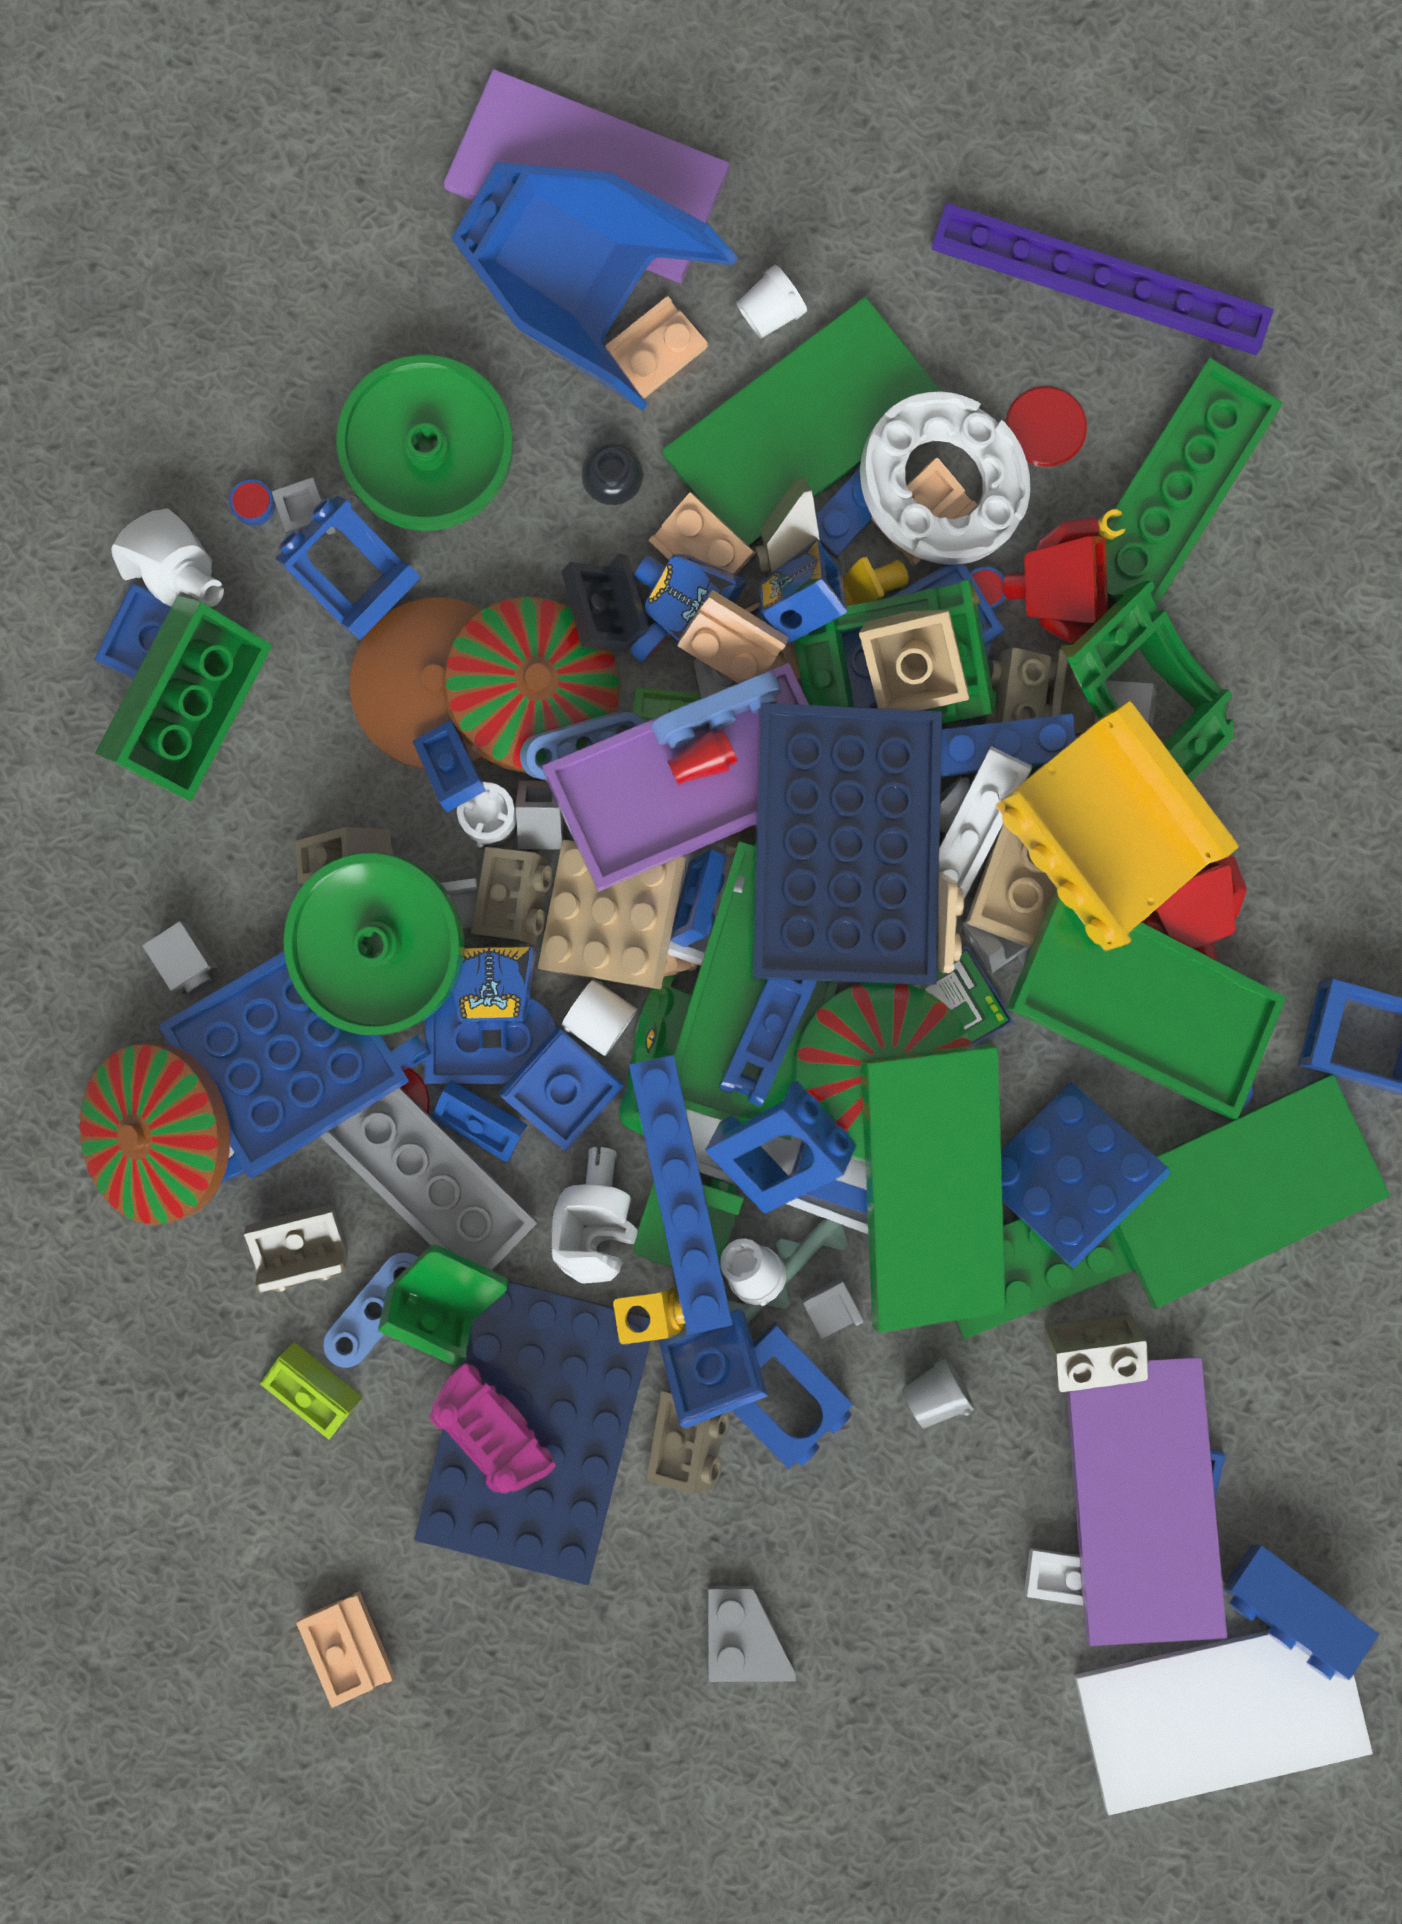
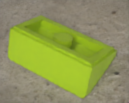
M295 1342L278 1357L260 1383V1385L328 1440H330L363 1398Z

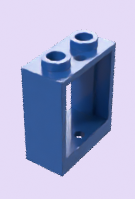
M1336 979L1319 981L1298 1066L1329 1075L1334 1074L1336 1077L1402 1094V1041L1392 1078L1331 1061L1346 1000L1402 1016V998Z

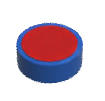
M253 479L244 480L233 488L229 497V504L233 514L246 525H262L274 514L276 504L272 492L261 481Z
M980 567L970 572L992 610L997 609L1005 598L1003 575L991 567Z
M654 622L632 646L631 654L643 664L662 646L670 634L660 624Z

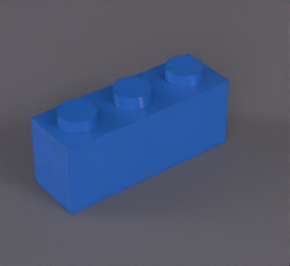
M1251 1545L1223 1586V1591L1232 1597L1228 1604L1251 1621H1253L1255 1616L1260 1618L1271 1627L1267 1632L1271 1638L1290 1651L1294 1646H1297L1310 1656L1306 1664L1330 1681L1334 1675L1350 1681L1379 1636L1378 1632L1262 1545Z

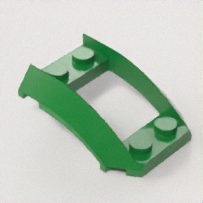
M971 580L961 581L960 583L940 588H931L891 598L847 606V612L842 616L794 640L803 693L808 704L815 706L854 707L841 636L842 632L862 629L867 621L908 611L949 610L970 698L969 700L921 711L942 712V724L994 714L997 691H992L979 617L978 604L982 603Z
M1152 580L1144 581L1114 594L1113 597L1116 604L1073 645H1061V648L1099 720L1108 712L1119 707L1111 695L1105 680L1138 648L1140 649L1150 666L1195 710L1163 744L1192 782L1234 738L1233 719H1226V703L1233 695L1230 689H1222L1195 661L1178 636L1166 610H1158L1150 593L1155 588Z

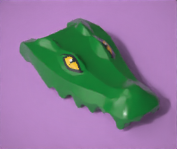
M676 975L663 977L661 989L652 988L645 998L634 1028V1044L630 1064L675 1054L692 995L671 987L675 983ZM629 1068L628 1085L621 1101L619 1119L628 1129L644 1135Z

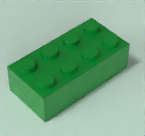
M177 596L95 754L191 802L273 645L201 601Z

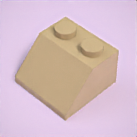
M949 610L908 611L865 622L859 635L878 709L921 711L969 700L970 696Z

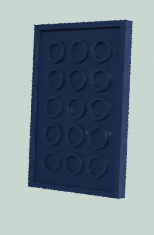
M774 703L760 704L751 979L935 985L937 983L942 712Z
M508 1280L506 1292L474 1321H471L472 1325L466 1359L460 1363V1366L464 1363H468L470 1366L473 1365L481 1374L479 1376L484 1385L486 1383L490 1387L493 1385L498 1395L502 1394L514 1405L528 1423L526 1427L535 1432L534 1437L538 1440L537 1445H540L542 1448L546 1447L553 1455L552 1459L556 1467L544 1478L515 1492H493L485 1483V1474L447 1431L443 1429L414 1540L589 1586L651 1341L621 1344L614 1307ZM628 1311L627 1322L633 1330L643 1332L650 1324V1317Z

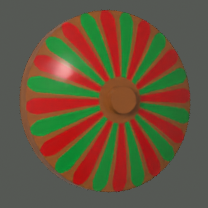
M536 597L512 598L497 602L473 616L460 630L450 648L444 666V699L449 716L458 733L483 758L512 771L526 773L520 762V751L522 745L529 737L616 712L620 693L619 676L611 650L582 647L572 609L548 599ZM583 737L577 740V750L585 748L586 742ZM543 748L539 749L536 753V760L541 764L546 758Z
M164 1043L128 1046L114 1052L101 1063L91 1077L84 1093L79 1124L84 1161L96 1188L115 1210L139 1223L161 1225L186 1219L196 1214L209 1203L221 1185L230 1152L228 1116L216 1083L203 1065L193 1056L178 1047Z

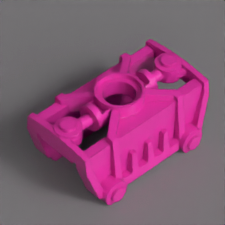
M464 1363L446 1380L431 1406L432 1411L429 1414V1420L437 1429H445L485 1474V1483L493 1492H515L544 1478L556 1467L552 1459L553 1455L546 1447L542 1448L540 1445H537L538 1440L534 1437L535 1432L526 1427L528 1423L514 1405L502 1394L498 1395L493 1385L491 1387L487 1383L484 1385L479 1376L481 1374L473 1365L470 1366L468 1363Z

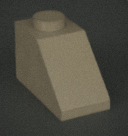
M804 477L794 480L760 529L762 546L755 547L760 573L767 572L770 575L818 539L820 542L813 493Z
M344 827L295 841L298 884H305L322 867L342 857L363 853L394 855L391 846L390 829Z

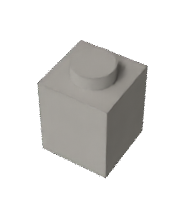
M181 921L142 945L171 991L182 993L186 990L188 994L195 993L207 986L212 981L209 975L219 969L192 926Z

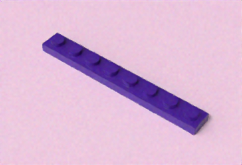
M949 203L945 204L931 250L1253 355H1257L1262 348L1274 310Z

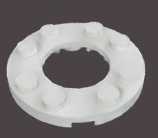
M921 393L908 397L894 405L885 413L869 434L863 448L860 463V481L863 496L872 517L881 530L895 544L908 553L929 562L948 565L970 563L982 559L997 550L1011 537L1020 520L1024 517L1030 498L1028 464L1022 447L1011 429L1003 420L998 423L979 408L981 403L954 393ZM933 440L950 442L964 449L976 462L982 476L983 494L978 507L970 515L958 519L938 518L932 515L927 507L917 504L912 498V492L909 491L905 482V466L910 453L918 445Z

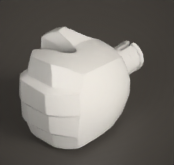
M168 508L151 511L131 522L120 532L111 548L116 566L125 581L142 577L148 590L157 599L171 607L177 596L201 601L209 607L217 605L223 597L224 588L220 587L222 583L211 577L212 558L207 554L200 541L187 525Z
M597 1147L588 1150L589 1158L585 1185H573L563 1190L554 1209L552 1220V1259L568 1276L582 1284L611 1281L620 1272L623 1262L618 1257L596 1251L600 1242L616 1240L626 1244H634L638 1234V1230L626 1220L631 1201L630 1195L612 1187L617 1152L601 1147L600 1154H598Z

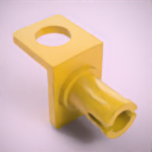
M867 557L860 558L843 576L846 606L881 600L884 593L905 587L908 584L909 578L904 564L900 560H895L890 564L873 570Z
M677 1286L669 1287L657 1293L618 1298L613 1302L621 1344L666 1339L686 1330ZM633 1306L645 1308L650 1315V1324L643 1332H637L628 1325L627 1314Z

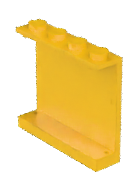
M1131 701L1104 715L995 804V807L1002 815V821L1006 828L1020 838L1029 850V855L1034 865L1048 875L1057 887V892L1062 902L1076 912L1085 924L1088 936L1093 942L1098 945L1100 944L1104 951L1128 944L1131 939L1127 934L1207 864L1228 857L1239 847Z

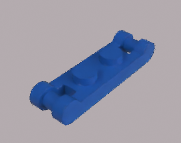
M766 979L733 1056L721 1078L719 1089L730 1094L733 1091H737L748 1096V1102L759 1107L763 1104L817 981H800L798 984L791 980ZM747 1061L761 1067L756 1080L742 1074Z

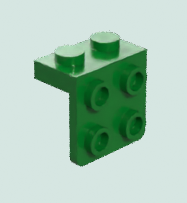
M712 1177L710 1184L702 1182L720 1263L722 1252L727 1246L736 1215H739L744 1197L735 1193L737 1185ZM653 1182L638 1228L637 1237L633 1244V1252L639 1257L673 1267L655 1183Z
M431 1245L387 1287L378 1331L457 1367L466 1359L472 1325L471 1321H474L506 1292L508 1280L491 1269L468 1260L450 1249L439 1245Z

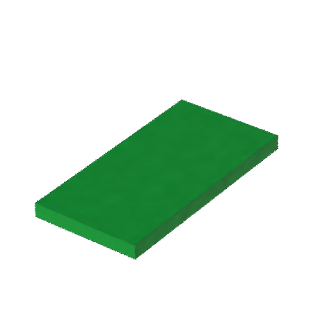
M864 297L662 449V456L688 489L747 545L752 547L761 540L760 529L795 479L804 477L812 489L813 499H815L860 465L863 448L869 434L889 409L908 397L921 393L942 391L869 300Z
M739 841L674 1057L686 1110L720 1120L733 1115L742 1124L783 1102L791 1084L794 1082V1058L802 1032L813 1015L827 1001L834 997L838 982L817 981L768 1094L760 1107L748 1102V1096L737 1091H733L730 1094L718 1088L766 979H751L755 846ZM738 876L745 877L742 893L733 891ZM791 980L798 984L800 982V980ZM747 1061L742 1074L756 1080L761 1067ZM783 1135L779 1136V1138L791 1141L792 1136Z
M1056 887L1006 1009L1227 1118L1238 1119L1286 997L1142 922L1127 934L1131 939L1128 944L1104 951L1100 944H1096L1088 936L1085 924L1076 912L1062 902Z
M992 1044L861 1060L872 1327L878 1333L1005 1312L998 1047Z
M1331 1074L1244 1113L1238 1119L1229 1120L1155 1155L1169 1168L1171 1174L1116 1227V1231L1151 1307L1159 1308L1390 1197V1194L1334 1074Z

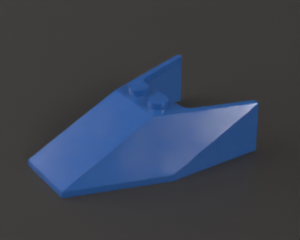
M502 162L495 163L451 238L517 329L642 411H644L648 403L606 348L605 336L645 269L652 260L660 257L733 265L738 258L709 224L611 172Z

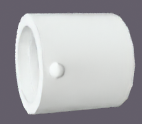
M483 782L486 789L485 792L457 807L459 824L470 838L477 842L479 848H483L484 845L495 846L503 844L517 830L516 804L505 789L494 783Z
M593 979L577 998L564 1018L561 1027H563L564 1032L572 1033L590 1047L606 1056L634 1017L637 1008L605 987L602 981Z

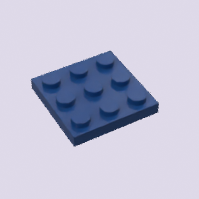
M1072 1082L1001 1150L1002 1201L1072 1268H1075L1171 1174L1169 1168Z

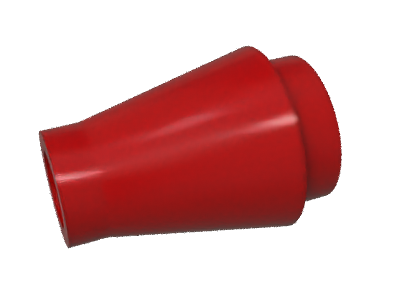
M723 729L715 733L709 730L677 756L667 760L678 786L687 781L729 772V766L738 762Z

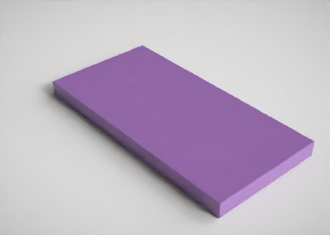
M493 69L444 181L445 190L474 200L496 162L611 172L707 223L729 172L730 163ZM660 257L652 260L646 270L682 283L691 261Z
M789 663L765 672L774 673L782 689L781 693L775 697L777 704L809 705ZM749 710L736 715V721L723 728L738 760L737 763L729 766V772L687 781L679 786L667 760L674 758L711 730L710 727L694 733L695 738L690 742L676 748H670L669 743L659 744L653 733L651 725L660 718L657 717L542 765V771L597 892L756 824L759 713L753 714Z
M1201 1357L1147 1359L1148 1379L1146 1381L1066 1392L1086 1643L1090 1646L1227 1638Z

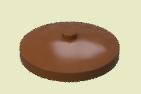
M433 597L414 600L398 606L385 614L361 640L353 658L350 671L349 685L352 706L360 726L369 739L393 760L405 766L425 771L412 741L451 720L443 692L444 666L450 648L460 630L473 616L482 611L481 608L452 598ZM462 738L473 763L475 764L483 760L484 758L474 751Z

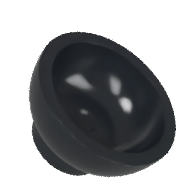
M606 444L593 450L586 458L582 467V483L586 492L597 502L605 505H619L629 501L638 493L643 482V468L638 457L627 447L619 444Z

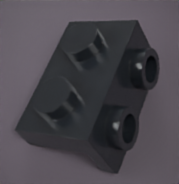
M618 554L607 566L569 562L561 571L582 647L626 652L647 631L646 615L642 607L628 555Z

